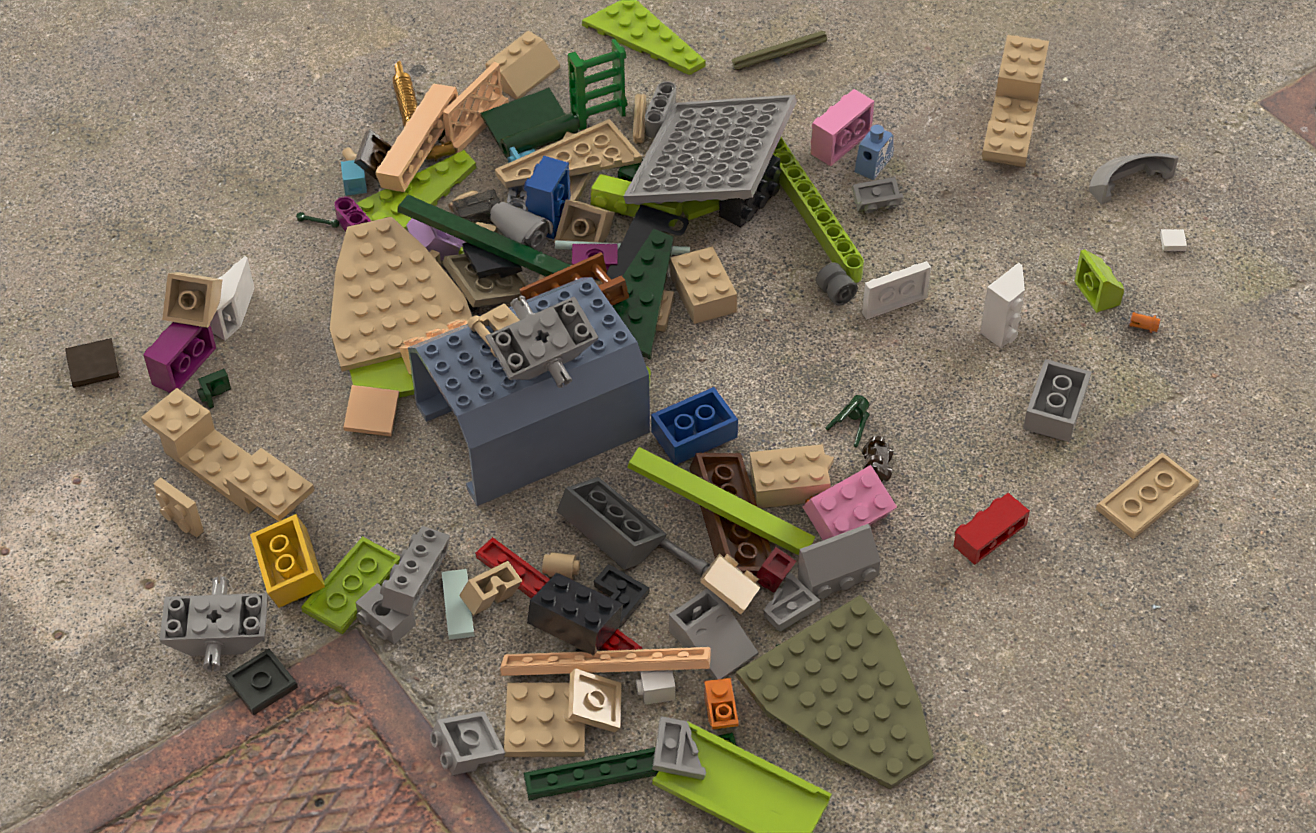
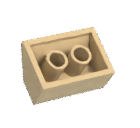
M530 31L524 33L485 63L486 69L494 62L500 64L502 91L515 99L522 98L560 68L559 62L544 39Z

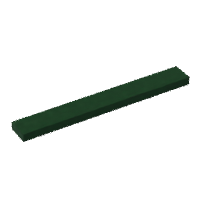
M407 195L398 205L397 212L545 277L571 266L411 195Z
M733 732L716 735L737 746ZM655 747L524 772L528 801L657 776L659 771L652 770Z

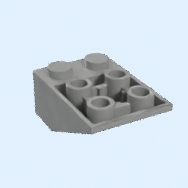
M708 588L669 614V632L685 648H711L710 668L706 670L715 680L726 678L758 655V651L727 605Z

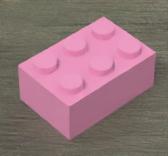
M853 89L849 94L844 95L838 103L829 107L822 116L817 117L812 123L811 155L832 166L862 141L872 127L874 100Z
M871 465L811 498L803 506L804 511L822 540L866 524L870 526L888 516L897 508Z

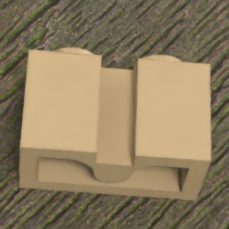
M507 561L468 580L459 596L474 616L488 609L494 600L498 604L512 597L521 584L522 579Z

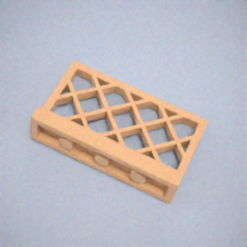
M494 62L443 111L445 136L440 141L442 144L452 140L456 154L466 148L487 127L481 117L482 112L509 102L508 98L502 96L499 63Z

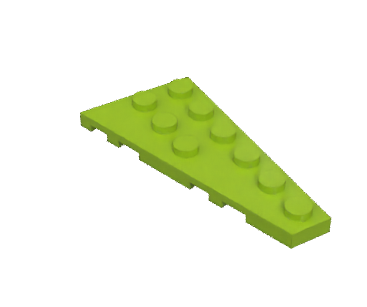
M620 0L582 19L583 27L587 29L592 27L600 35L604 36L607 34L614 37L618 43L639 53L644 51L650 54L652 59L664 60L668 62V66L687 75H691L706 67L705 59L637 0Z
M463 150L416 173L405 192L383 189L356 204L371 221L393 217L401 226L407 229L406 224L412 218L397 212L398 205L407 195L436 206L438 204L437 201L442 196L446 197L455 184H460L476 169V162Z

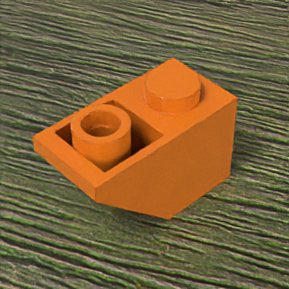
M731 678L704 681V700L711 728L721 729L739 726Z

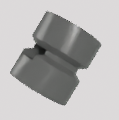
M838 263L826 265L816 276L815 282L823 292L828 293L827 296L834 305L840 306L848 303L857 293V284Z

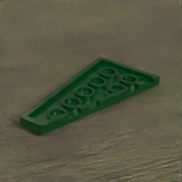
M656 229L652 230L622 276L626 281L629 298L612 305L637 341L642 356L651 360L652 347L674 243L673 236Z

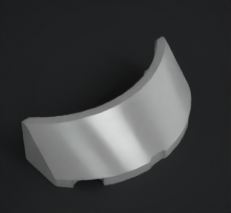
M1149 153L1128 155L1108 161L1094 173L1090 181L1089 192L1100 204H1104L1111 200V191L1114 190L1115 186L1112 181L1144 169L1149 176H1153L1155 172L1162 173L1164 179L1174 177L1178 156Z

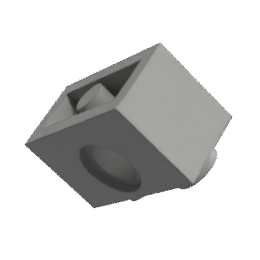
M377 583L355 602L358 613L357 618L365 626L370 625L375 629V632L381 639H387L391 643L396 644L416 626L414 611L409 616L382 606L383 595L380 594L382 586Z

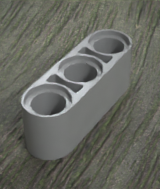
M664 81L659 83L645 113V133L650 138L656 137L671 107L676 103V85L673 82Z

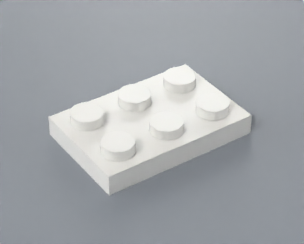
M928 262L915 264L906 269L866 282L862 310L866 320L926 299L931 266Z

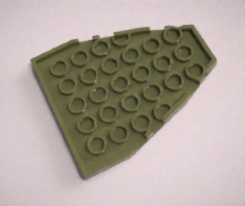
M861 595L736 671V678L772 720L776 718L788 726L787 730L793 734L797 732L809 740L808 744L844 767L847 764L861 771L860 775L868 779H875L880 785L890 790L933 762L934 756L922 705L893 632Z

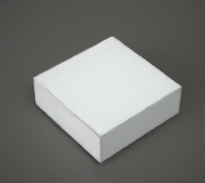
M1161 229L1160 238L1163 251H1186L1187 244L1184 229Z

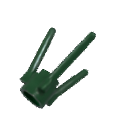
M855 395L825 429L830 430L837 422L841 423L847 416L853 420L861 419L854 442V447L857 448L866 420L870 416L867 412L870 406L868 400L861 395Z

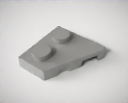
M791 572L785 577L786 582L783 587L777 589L774 599L764 609V617L779 632L821 607L820 600Z
M661 716L652 770L703 780L706 771L704 767L702 768L699 761V752L691 738L688 722Z

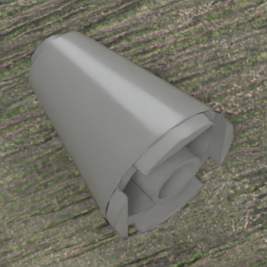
M497 203L490 211L491 221L505 237L537 251H541L547 244L548 240L545 239L547 234H552L553 225L549 220L508 203Z

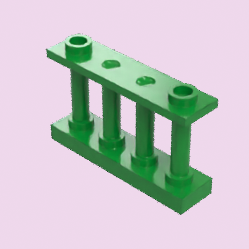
M616 39L611 40L612 52L583 60L579 58L576 52L567 54L570 112L576 115L580 121L579 131L587 129V119H589V116L616 108L622 117L626 116L628 102L625 96L624 59L627 58L624 47H620ZM612 61V68L585 76L584 72L588 68ZM613 77V84L585 93L587 85ZM613 93V100L586 108L589 100Z

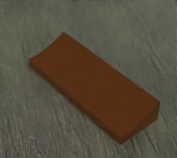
M741 453L695 454L689 467L690 473L758 507ZM700 505L715 559L719 554L723 557L728 554L739 563L736 566L743 573L748 570L756 576L763 563L772 553L768 540Z

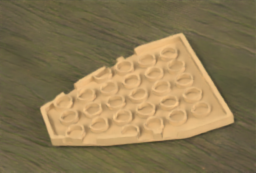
M393 217L347 227L336 266L330 321V334L341 372L402 357L399 347L405 345L404 341L413 337H427L425 333L436 328L447 329L448 323L456 320H466L468 322L472 318L466 297L426 247Z

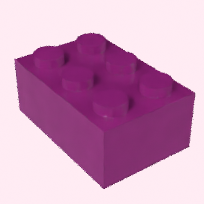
M172 322L166 330L161 332L159 338L143 354L153 386L168 393H171L176 388L180 390L216 349L211 324L209 327H201Z

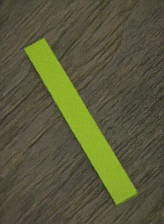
M638 447L628 463L627 468L797 555H799L800 549L812 545L815 536L641 447Z

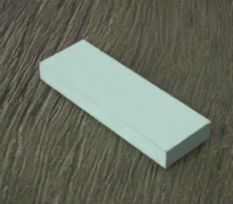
M467 569L442 572L449 640L474 637L472 613L459 596L468 582Z

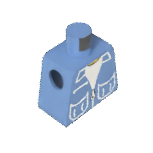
M873 125L869 133L860 142L855 165V173L872 180L877 177L894 153L893 134L884 130L881 125Z

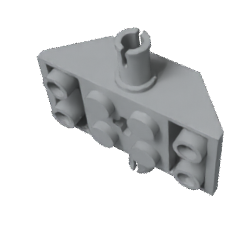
M524 296L519 297L520 301L518 298H515L510 305L515 310L520 321L490 333L485 337L509 380H529L550 371L558 388L563 387L562 383L565 386L568 385L572 378L563 364L576 358L599 338L575 296L538 313L532 312Z
M217 576L212 579L211 595L165 597L160 643L190 656H205L204 670L212 672V665H214V672L219 671L221 655L244 654L265 639L268 594H227L229 580L221 576L219 584Z

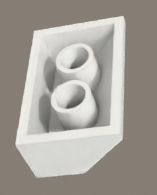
M1020 263L1016 264L987 287L980 334L1000 348L1008 342L1012 343L1018 336L1017 329L1021 320L1020 313L1024 304L1023 297L1025 291L1023 267Z

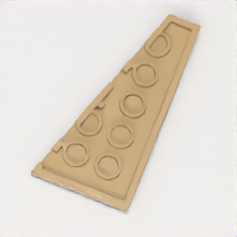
M608 119L496 168L495 173L505 188L525 185L526 180L530 179L533 175L535 165L540 163L543 156L569 162V176L642 163V156L613 122Z

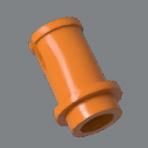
M1133 312L1129 326L1149 330V333L1157 332L1161 319L1156 318V315L1150 317Z

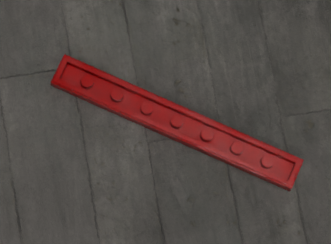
M493 537L475 552L476 558L491 569L508 561L522 579L518 589L531 599L550 580ZM617 629L599 650H642V647Z

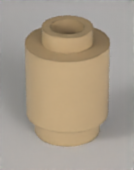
M553 552L550 555H544L542 573L548 575V577L552 578L556 573H559L573 580L574 575H579L580 560H576V555Z

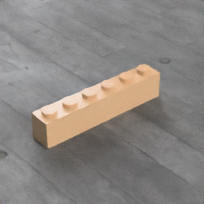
M433 83L376 170V176L381 188L405 192L445 129L443 111L459 96L456 87Z

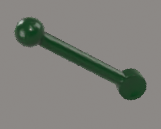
M303 212L296 214L298 221L308 220L328 224L333 228H337L340 224L336 219L331 221L306 216Z

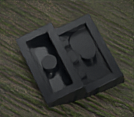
M462 243L463 251L479 279L496 273L501 278L522 272V267L516 263L470 243Z

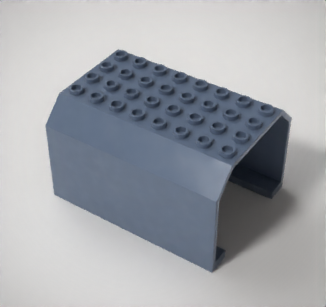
M592 277L580 278L526 300L532 312L538 313L575 296L599 337L596 342L576 358L563 364L572 381L566 386L562 383V388L557 387L550 371L529 380H509L500 362L491 353V348L467 324L408 347L416 406L425 421H430L452 411L457 417L469 451L472 481L466 483V488L477 506L650 433L649 373L639 345ZM508 307L517 316L513 307ZM489 325L486 326L490 333L494 332Z

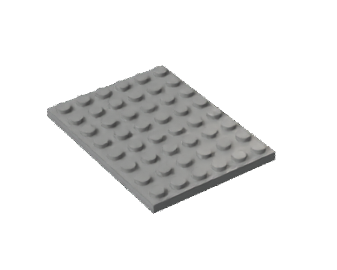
M795 95L674 103L624 194L625 203L640 205L652 202L660 204L672 201L680 203L692 200L752 198L797 103Z

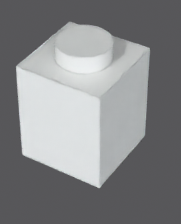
M672 670L640 671V679L636 680L637 694L643 695L644 705L675 700V682Z

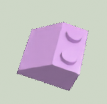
M411 219L406 224L409 233L424 245L429 252L435 250L440 253L441 261L444 259V256L458 255L462 243H465L461 239L415 219Z

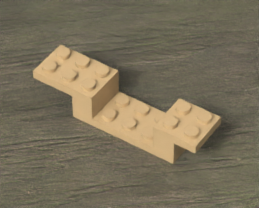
M1007 35L993 110L985 137L982 160L1021 167L1026 166L1049 41Z
M178 388L141 417L142 422L160 435L164 452L248 514L258 506L277 521H281L315 491L312 483L264 449L260 448L253 455H250L215 430L210 411Z

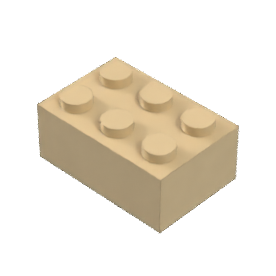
M713 246L670 258V277L693 324L737 312V293Z
M823 444L750 452V473L758 508L805 504L806 499H810L811 496L815 497L831 487Z

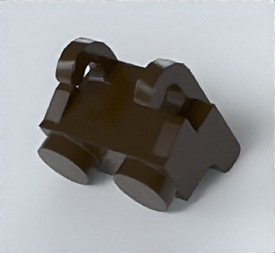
M874 436L870 438L862 449L864 459H866L863 469L871 465L881 482H888L892 475V468L888 467V462L892 459L894 450L889 447L890 444H887L883 437Z

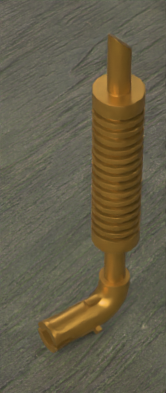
M398 61L394 67L396 74L392 78V83L405 128L406 123L411 119L418 107L411 77L403 71L402 63ZM452 140L434 145L426 160L435 159L437 161L438 158L456 154Z

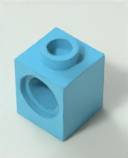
M355 160L341 162L345 196L367 193L365 172L354 163Z

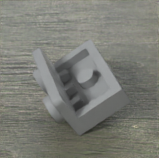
M896 177L852 185L857 212L865 211V213H872L877 211L878 208L883 207L893 209L898 207L904 198L903 193H899Z

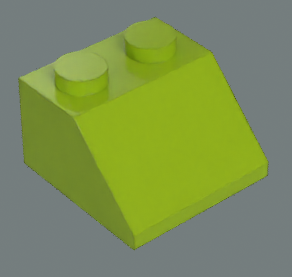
M1085 249L1081 250L1074 282L1095 312L1098 313L1121 305L1124 294L1122 283L1117 281L1111 268L1105 264L1102 258Z

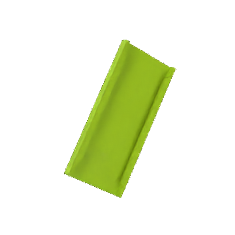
M688 722L691 730V738L697 746L701 766L706 771L704 779L659 771L652 780V784L746 833H813L832 795Z

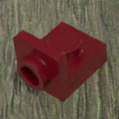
M775 547L756 574V577L759 579L757 582L775 593L797 561Z

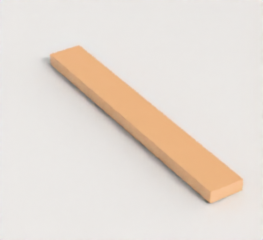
M711 648L597 651L594 656L587 652L505 654L500 670L501 676L570 674L574 669L588 673L709 669Z

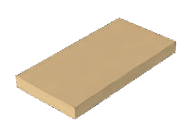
M1161 453L1099 502L1096 510L1132 539H1135L1196 489L1200 481L1164 453Z

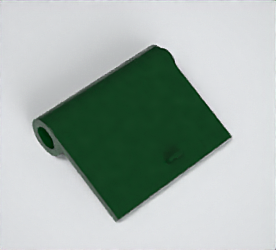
M549 87L481 113L482 119L507 159L510 157L511 147H514L519 154L562 139L566 132L578 133V128L580 127L578 117L572 113L565 114Z

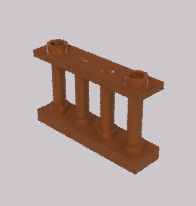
M602 252L519 289L521 296L528 300L580 278L597 277L602 283L598 287L611 305L629 298L625 279L619 276L611 280L606 274L607 269Z

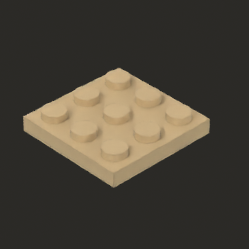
M507 683L504 757H585V724L568 719L570 683Z

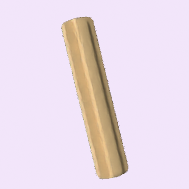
M636 94L634 143L642 144L645 139V94Z

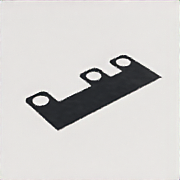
M640 204L617 251V265H610L606 274L611 280L623 276L653 229L681 236L685 233L689 220ZM674 219L681 220L683 228L678 231L670 229V221Z

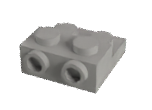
M485 711L439 719L436 721L430 734L432 746L439 747L441 752L440 759L443 768H449L452 775L476 771L479 764L501 760L505 755V751Z

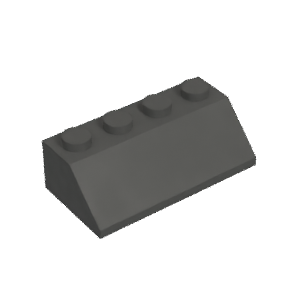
M599 477L566 487L557 508V512L567 522L576 527L624 570L641 564L667 535Z

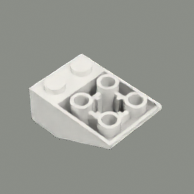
M246 256L238 263H235L223 276L218 278L223 279L220 303L210 324L213 334L223 340H227L241 327L254 291L250 266Z

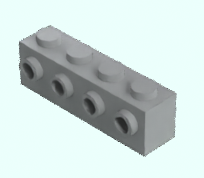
M425 526L420 528L417 535H412L408 550L404 549L402 551L399 564H394L391 570L390 579L384 580L380 590V594L383 595L382 606L411 616L447 554L450 535Z

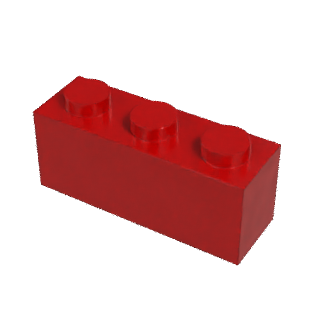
M1010 493L1005 494L1001 498L998 497L993 500L987 509L977 512L970 522L966 525L961 524L956 529L953 547L976 565L1027 525L1030 510Z

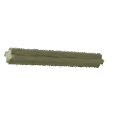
M819 31L732 59V66L738 70L824 43L828 39L825 31Z

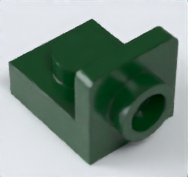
M225 369L198 378L200 386L197 389L198 396L202 403L206 401L209 409L214 407L212 397L231 390L228 374Z

